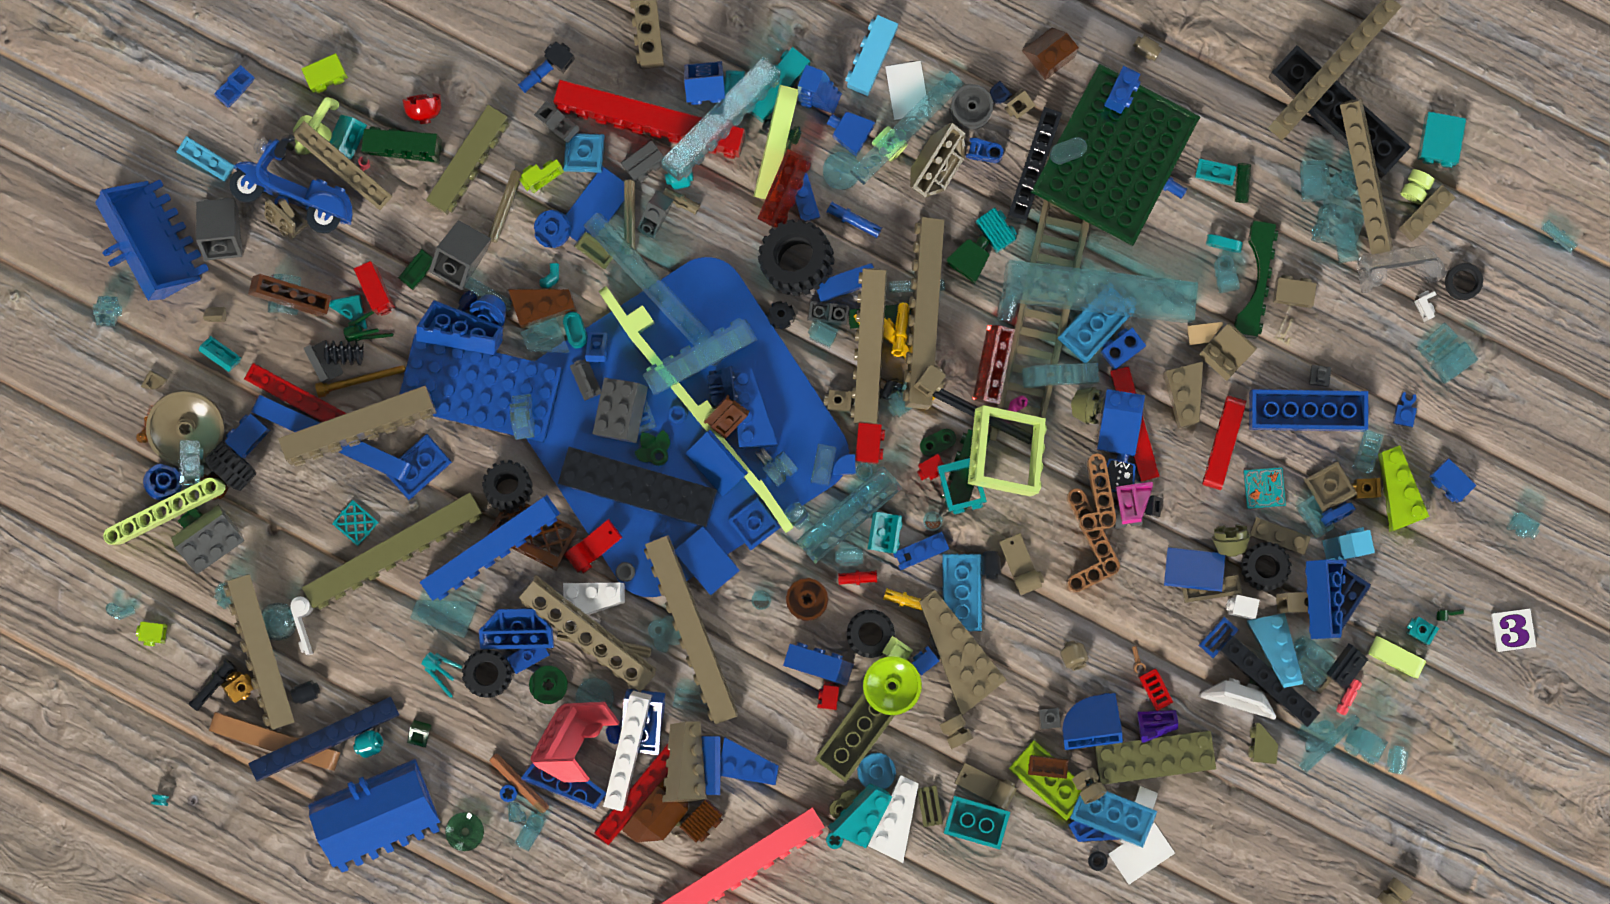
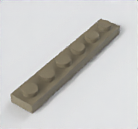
M305 121L292 134L299 143L377 209L381 210L392 198V195Z

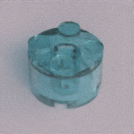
M1353 724L1343 745L1346 752L1354 756L1360 754L1362 755L1361 758L1366 762L1374 765L1375 762H1379L1389 741L1384 738L1381 739L1378 735Z

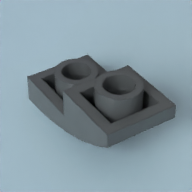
M810 301L807 321L847 325L849 306Z

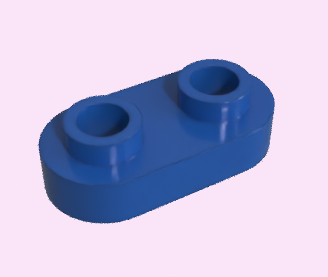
M1345 501L1337 506V509L1332 510L1331 508L1322 514L1323 518L1321 521L1327 527L1351 515L1356 508L1352 502L1347 503Z

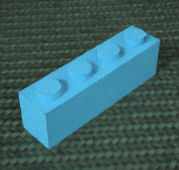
M877 15L875 20H871L868 30L871 31L868 37L864 36L860 47H863L861 54L857 53L853 64H855L854 70L849 71L845 81L848 82L847 88L866 96L869 95L896 34L898 23Z

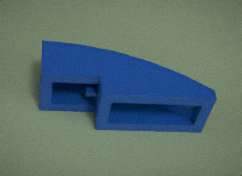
M873 263L827 278L828 280L825 284L820 283V288L817 290L820 301H828L861 289L862 284H859V272H863V268H874Z

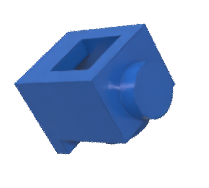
M928 646L924 648L926 652L920 651L913 657L914 662L911 663L920 675H923L939 662V659Z

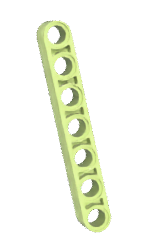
M207 478L107 528L103 535L104 540L111 545L123 544L221 495L225 491V483L219 478ZM213 482L216 484L214 491L211 488ZM197 490L199 492L198 499L195 498V493ZM180 499H182L183 505L181 508L178 504ZM164 507L166 508L165 516L162 513ZM148 515H149V517H150V522H149V524H147V522H146V517H147ZM131 524H133L134 530L132 532L130 531ZM115 532L117 533L116 540L113 537Z

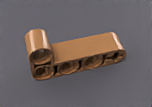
M1095 453L1087 460L1095 513L1083 515L1079 519V528L1084 532L1108 529L1116 523V513L1106 460L1103 455ZM1097 458V461H1101V464L1098 465L1099 471L1103 470V473L1099 472L1093 475V472H1096L1097 469L1096 465H1092L1091 462H1093L1094 459ZM1102 477L1105 480L1104 486H1097L1095 478ZM1100 496L1108 498L1106 506L1099 504L1098 499ZM1106 514L1112 518L1110 525H1105L1102 522L1103 515ZM1084 518L1092 520L1093 525L1091 528L1083 526Z

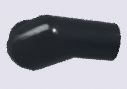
M897 378L887 381L880 397L888 400L894 389L897 391L902 390L904 383Z

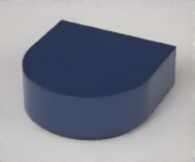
M1001 81L997 82L989 92L995 104H1002L1012 96Z

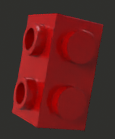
M858 424L855 462L878 464L879 460H883V449L880 448V441H884L885 430L881 429V424Z

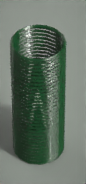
M1238 163L1235 202L1248 203L1251 164Z

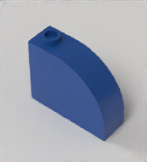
M1103 693L1085 698L1068 711L1063 722L1065 750L1123 743L1116 693Z

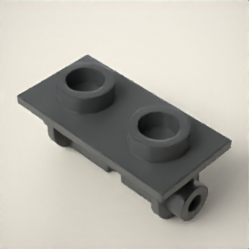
M586 359L574 362L575 364L570 365L584 401L601 394V389Z

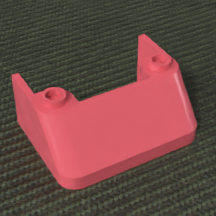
M605 702L563 704L552 717L531 755V761L537 768L562 782H588L590 778L574 759L585 738L598 736L603 726L619 725L620 722Z

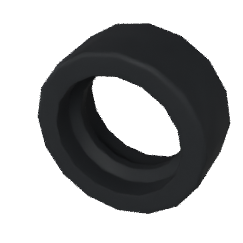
M1461 263L1448 271L1445 277L1446 291L1451 297L1465 301L1475 297L1481 291L1484 279L1481 271L1476 266L1470 263ZM1459 271H1468L1474 276L1475 286L1470 292L1461 293L1455 289L1453 278Z

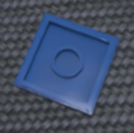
M758 497L727 520L750 551L781 528Z

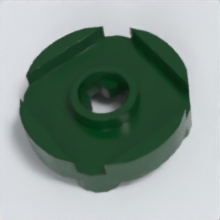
M543 666L530 677L529 690L532 696L540 703L554 704L562 700L567 693L568 680L564 672L557 667ZM547 679L554 683V687H551L550 691L543 687V683H547Z

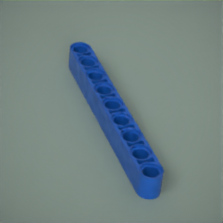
M261 395L258 396L251 410L252 413L293 432L320 423ZM364 442L353 447L349 445L344 446L339 451V453L402 482H405L412 467L411 464Z

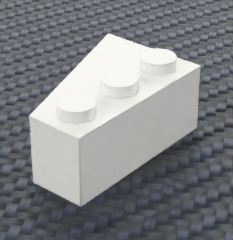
M563 583V596L589 616L625 603V583Z

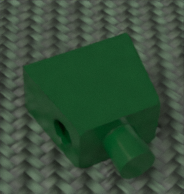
M982 235L975 243L967 239L948 257L946 263L975 284L990 256L985 251L990 241Z

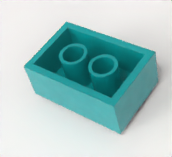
M953 795L943 833L1000 850L1010 811Z

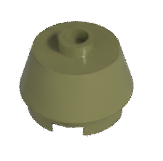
M1095 387L1077 390L1071 401L1073 417L1087 425L1090 423L1097 424L1098 419L1096 417L1098 413H1102L1104 398L1100 397L1103 391Z
M1235 524V527L1227 528L1223 525L1214 528L1212 540L1219 554L1235 557L1246 552L1251 535L1245 525Z

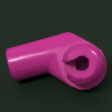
M1019 396L1011 400L1008 411L1017 412L1027 406L1028 399L1025 396Z

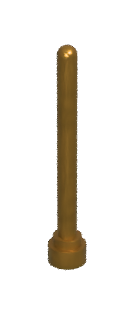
M400 365L330 384L323 382L315 383L318 398L326 397V394H330V391L404 373L406 366Z

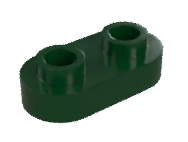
M946 428L924 438L920 443L921 453L925 456H933L952 447L956 442V434L953 430ZM949 435L950 440L944 441L943 436ZM927 443H931L933 445V448L931 450H928L926 448Z

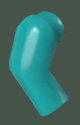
M550 263V274L539 281L540 287L546 289L551 288L559 281L558 263Z

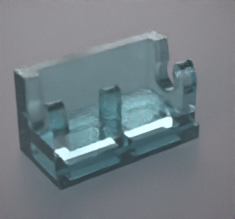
M1313 495L1295 506L1316 539L1335 528L1333 524L1327 527L1324 526L1321 521L1323 512Z

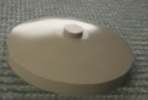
M191 390L174 391L160 398L150 410L146 422V435L153 451L164 461L184 467L195 466L205 462L207 455L222 442L225 429L224 420L217 405L207 396Z

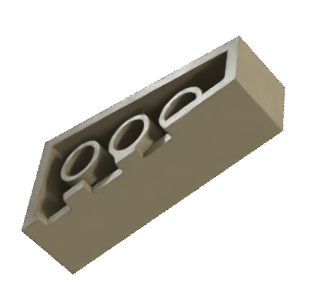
M700 721L670 724L668 741L670 755L666 760L668 775L664 779L666 794L663 795L662 802H687L707 799Z

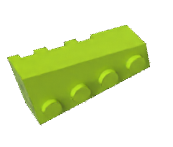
M1399 445L1379 453L1378 458L1381 478L1383 480L1389 532L1428 518V512L1401 446Z

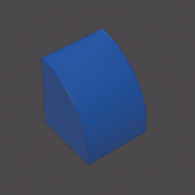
M855 454L841 457L834 465L832 476L855 475Z

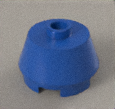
M486 294L471 304L470 314L502 327L505 323L506 305L500 298Z
M157 464L146 472L143 485L151 498L163 501L181 491L182 479L176 468Z

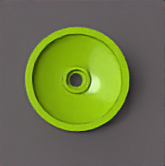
M895 656L884 657L874 662L867 670L863 681V691L868 703L875 710L886 715H899L910 710L917 703L922 689L920 675L913 664ZM894 682L896 684L895 689H889L888 684Z

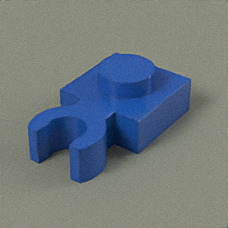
M1403 392L1400 397L1403 404L1396 405L1393 424L1412 428L1417 408L1411 406L1416 401V394H1413L1412 399L1408 401L1405 398L1406 392Z

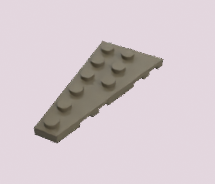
M934 589L919 602L959 712L963 716L1005 682L1006 678Z

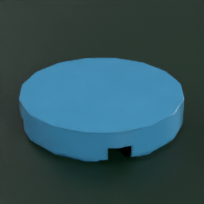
M870 753L865 756L857 769L858 778L864 787L871 783L886 789L893 783L896 775L893 761L882 753Z

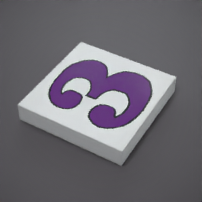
M1530 609L1491 614L1496 652L1536 647Z

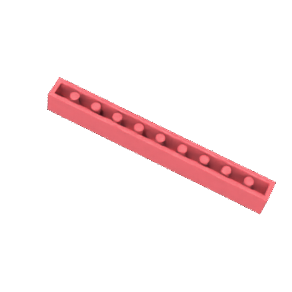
M812 807L661 904H708L707 902L713 898L717 901L725 896L724 891L731 888L733 891L742 885L740 881L746 877L750 880L758 875L757 870L763 867L766 870L775 864L773 860L780 857L783 859L791 854L789 850L796 846L799 849L807 844L806 839L813 836V838H816L824 833L822 829L825 826Z

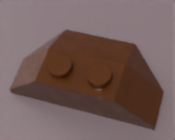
M664 779L622 829L636 843L664 840L688 811V801L662 802L663 795L666 794Z

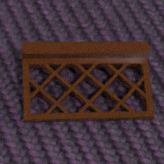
M525 503V504H526L525 508H528V507L531 506V505ZM519 507L520 511L511 514L507 513L505 516H503L506 511L505 509L503 512H499L493 526L488 531V535L499 528L497 526L500 520L506 518L511 520V517L523 512L522 507ZM557 519L558 521L553 523L554 528L543 531L541 527L542 531L534 536L543 535L546 545L535 546L532 536L529 535L525 540L530 539L531 543L525 542L518 548L514 545L511 549L557 571L578 529ZM567 528L572 531L568 538L560 539L558 530ZM556 531L558 541L548 544L545 534ZM560 543L562 551L557 557L551 554L549 547Z

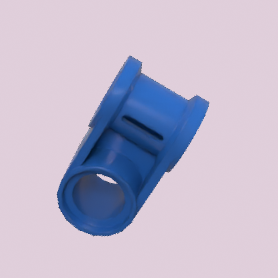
M970 138L971 144L966 158L990 163H998L1002 160L1003 148L1000 144L978 138ZM993 149H997L1000 152V155L998 157H992L989 154L990 151Z

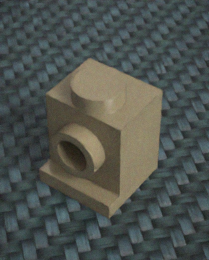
M1021 88L1020 91L1005 101L1007 106L1004 109L1010 117L1014 115L1018 119L1036 105L1025 90ZM1016 101L1021 102V105L1019 107L1014 106V103Z
M829 390V394H825L824 405L828 406L827 410L850 412L852 392ZM840 397L842 401L837 404L834 402V399Z

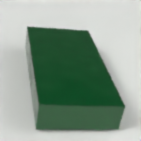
M421 249L398 279L414 290L429 272L433 257Z

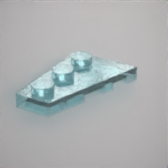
M417 600L410 618L465 638L478 602Z

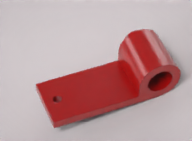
M608 519L583 541L569 549L564 556L577 573L582 572L584 574L592 568L591 563L623 537Z

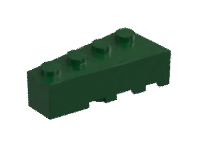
M370 127V129H364L361 152L364 155L439 163L442 140L435 133L405 132L397 129L381 130L379 127Z

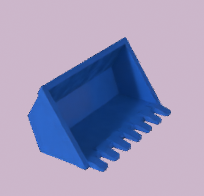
M161 180L151 184L148 181L101 189L100 195L95 202L117 242L103 251L104 256H109L118 250L122 253L108 262L109 266L113 267L126 260L148 301L163 300L181 289L200 281L199 275L209 270L207 264L194 267L192 261L201 257L199 250L187 254L184 247L194 242L193 238L187 236L180 240L177 236L178 232L186 229L184 222L171 225L169 219L179 214L177 209L172 208L164 212L162 205L171 201L169 194L156 197L154 191L164 186Z
M416 759L366 780L364 777H360L359 783L354 784L351 781L347 783V788L309 804V818L317 842L329 859L333 868L338 866L342 873L349 870L346 862L353 860L357 866L364 864L361 857L364 854L368 853L371 859L374 860L379 857L376 849L384 847L386 852L390 853L394 851L391 843L397 840L404 847L409 845L407 836L414 834L417 840H421L424 838L423 829L429 827L433 834L440 831L437 823H440V819Z

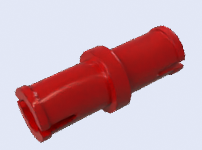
M855 570V572L838 573L839 585L877 583V570L864 572Z

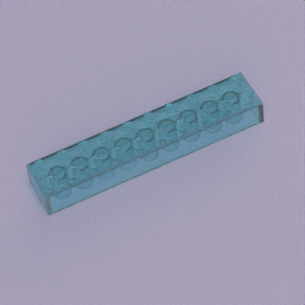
M1008 260L1005 263L1002 301L1190 324L1195 321L1198 283Z

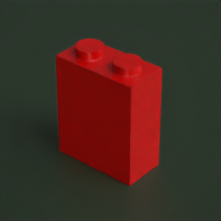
M369 261L354 268L372 311L377 315L381 314V316L391 313V309L395 308L377 266L372 261Z

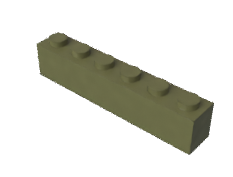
M487 105L427 197L426 201L446 215L455 210L458 204L456 201L466 193L469 181H473L478 174L477 169L480 164H485L489 157L487 155L488 152L498 144L499 139L497 138L501 132L505 133L508 129L509 119L507 116Z

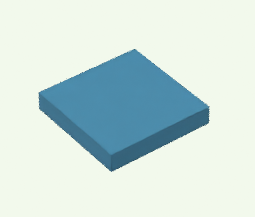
M576 133L565 144L563 170L565 172L602 173L605 135Z

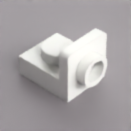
M1425 291L1418 295L1419 299L1414 301L1424 322L1435 317L1434 306L1431 302L1428 303L1427 301L1437 295L1435 291L1432 293Z

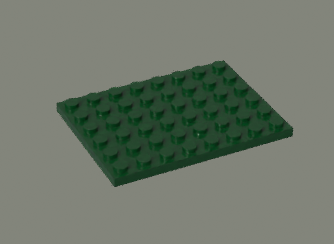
M1099 64L1031 193L1133 246L1200 116L1139 85L1136 92L1132 91L1131 97H1133L1129 108L1125 107L1121 114L1105 107V102L1119 74Z

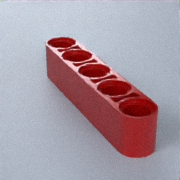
M1227 395L1202 485L1218 490L1222 489L1245 410L1246 400Z

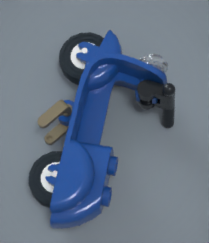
M285 135L280 141L278 139L274 141L270 139L268 141L263 136L261 140L257 138L253 149L256 150L257 155L262 154L258 163L245 161L233 165L237 171L230 178L229 186L232 195L239 201L253 202L264 191L277 197L274 204L276 206L278 204L279 209L292 221H294V212L290 208L289 203L306 209L307 223L316 232H332L339 223L351 225L353 211L350 198L345 193V189L338 186L330 187L326 181L321 179L312 180L309 188H306L267 171V167L273 158L277 161H282L285 159L286 149L288 151L294 149L293 144L290 143L295 140L294 135Z

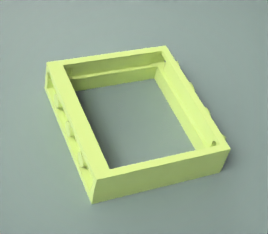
M985 405L976 408L968 484L1025 496L1038 494L1041 489L1040 476L1043 470L1042 454L1045 450L1046 419ZM989 416L1033 425L1028 485L984 476Z

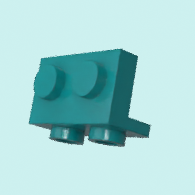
M873 511L867 549L896 554L900 544L899 533L902 529V516Z

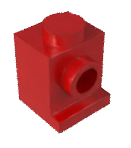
M939 454L919 464V470L916 472L922 481L927 478L933 480L939 476L937 467L944 465Z
M824 681V687L819 689L818 700H822V704H818L817 708L837 710L839 687L835 686V682Z

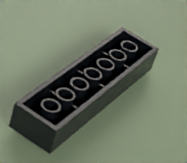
M1296 45L1271 72L1268 78L1294 99L1322 67ZM1336 80L1307 113L1349 149L1340 104L1357 98ZM1363 104L1377 173L1382 179L1411 146Z
M568 447L558 484L705 528L708 526L718 492L713 488L572 447Z

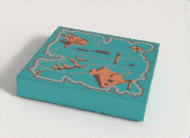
M1282 467L1243 471L1247 509L1286 506Z

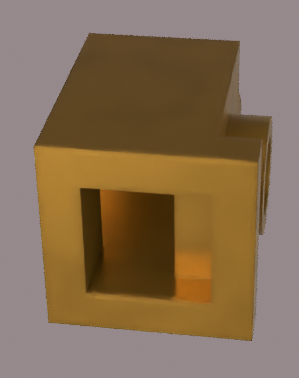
M1380 478L1355 479L1354 483H1352L1357 492L1355 499H1376L1381 497ZM1364 485H1368L1370 487V490L1368 492L1364 491Z

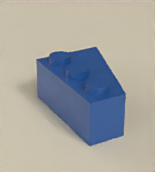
M724 737L720 760V776L776 785L779 765Z

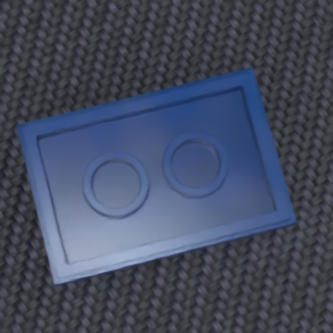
M711 430L707 431L685 453L722 497L748 474Z
M426 434L399 457V459L412 465L405 482L389 475L387 476L404 496L410 500L445 470L452 461L431 437Z
M701 527L674 550L676 555L710 595L740 571L704 527Z
M1168 547L1164 586L1222 592L1225 555L1216 552Z
M701 736L706 795H720V736Z

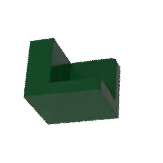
M195 507L183 515L178 522L183 528H186L203 516V514Z

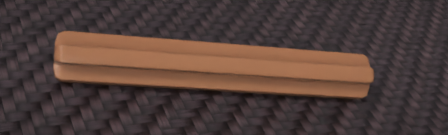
M496 753L490 758V763L541 814L548 810L549 805L526 781L521 780V776L499 754Z

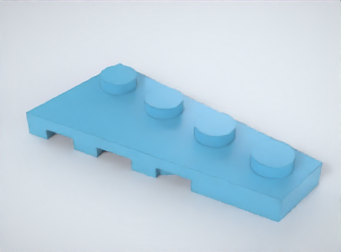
M1285 613L1247 620L1248 627L1252 630L1256 641L1260 644L1266 658L1270 661L1282 686L1286 688L1303 684Z

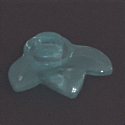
M672 615L665 616L662 620H654L648 626V633L654 639L655 648L664 653L668 651L669 645L680 644L679 639L681 636L679 631H675L672 621L674 618ZM657 626L661 628L660 633L655 632Z
M1323 720L1318 724L1312 722L1309 727L1302 726L1298 731L1301 736L1307 738L1305 748L1308 753H1315L1321 748L1329 753L1335 746V739L1333 737L1335 727L1330 721ZM1324 728L1329 730L1327 733L1322 732Z

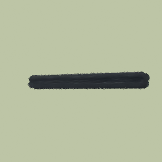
M942 388L939 392L935 391L933 394L934 398L972 417L975 415V409L978 408V406ZM989 416L990 426L1026 444H1032V433L1002 418Z

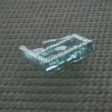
M556 317L520 332L528 351L570 352Z

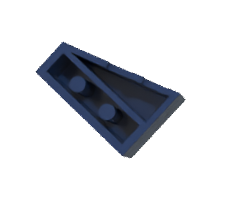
M1344 567L1342 575L1346 576L1345 584H1342L1341 593L1344 595V603L1340 606V611L1343 612L1342 630L1371 588L1370 583Z

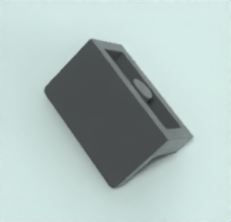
M324 340L314 346L308 345L303 349L319 380L326 383L342 375L344 372L339 363L335 365L333 359L330 364H327L326 359H324Z

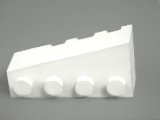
M902 775L899 776L891 794L892 799L868 844V847L902 863L904 861L918 789L917 782Z

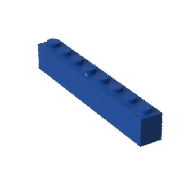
M546 495L420 581V584L432 601L436 598L442 600L449 595L448 590L451 588L456 590L464 585V579L467 577L473 579L480 574L478 571L483 566L486 569L496 563L494 561L495 558L500 556L502 559L511 553L509 550L515 545L518 548L527 542L525 540L527 536L531 535L533 538L542 531L540 529L546 524L549 527L558 521L556 517L560 512L549 496Z

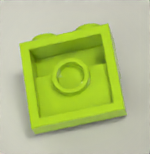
M557 159L555 161L550 160L543 165L542 170H540L537 164L534 166L529 165L523 170L522 177L519 180L526 191L531 190L534 194L564 173V170Z

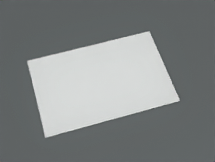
M921 61L885 66L894 120L930 114Z
M1153 823L1143 848L1139 847L1137 849L1122 844L1108 855L1127 883L1131 884L1175 854V852L1156 824Z

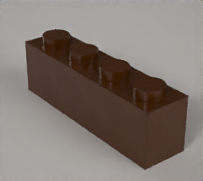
M263 274L252 277L248 295L316 316H323L328 313L331 300L330 295Z

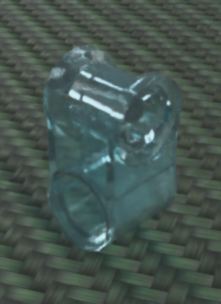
M1228 255L1217 258L1214 262V269L1219 293L1239 290L1240 284L1233 259ZM1220 263H1227L1228 266L1224 268V266H1220Z

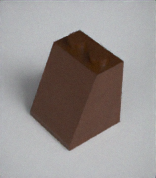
M1052 27L1025 47L1022 52L1046 80L1073 60L1079 47L1068 33Z

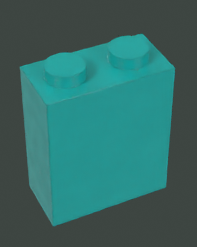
M1428 112L1424 118L1417 160H1422V163L1429 165L1439 163L1445 168L1456 166L1460 159L1466 118Z

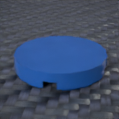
M557 210L542 212L534 223L535 238L545 247L557 248L562 246L568 240L571 233L569 219L564 213Z

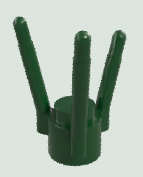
M372 310L358 319L348 322V327H345L343 330L347 342L392 337L394 334L368 335L379 332V329L362 331L360 325L356 326V324L374 314L375 312Z

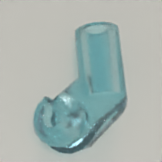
M114 603L106 605L107 614L118 620L136 613L133 605L121 608Z

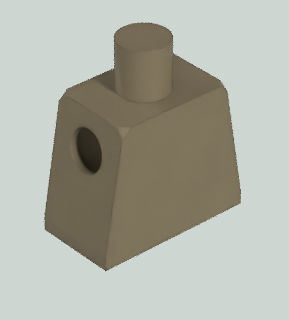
M1307 592L1276 594L1277 613L1308 612Z

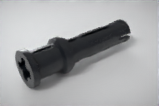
M224 658L221 666L212 672L210 680L188 704L194 710L199 711L215 690L226 681L227 676L233 671H237L238 668L231 661Z

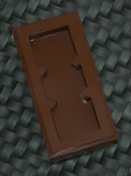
M1029 755L1028 775L1067 779L1069 759Z

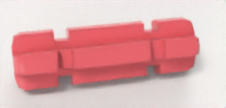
M1353 679L1349 685L1350 688H1347L1341 699L1342 703L1336 709L1339 714H1347L1348 707L1353 703L1357 690L1362 685L1360 681Z

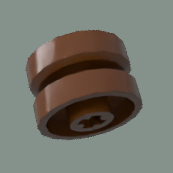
M799 579L788 589L786 595L787 607L790 613L797 619L803 621L815 620L827 608V591L815 579ZM805 596L810 597V603L804 602L803 599Z

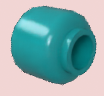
M685 163L669 166L668 173L665 174L667 185L671 184L674 190L690 187L691 181H694L691 166L688 167Z
M373 730L363 732L355 737L354 751L363 758L376 755L382 750L383 738L380 733Z

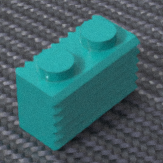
M993 208L978 218L975 223L990 241L995 252L999 253L1016 241L1017 238L1015 236L1017 232L1012 225L1008 227L1004 221L1006 219L1004 213Z

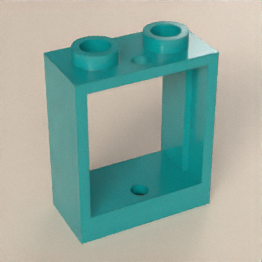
M970 458L937 467L948 512L953 511L954 515L965 512L964 508L972 507V510L982 508L983 504L987 502L983 487L977 486L980 499L956 505L952 504L945 474L969 468Z

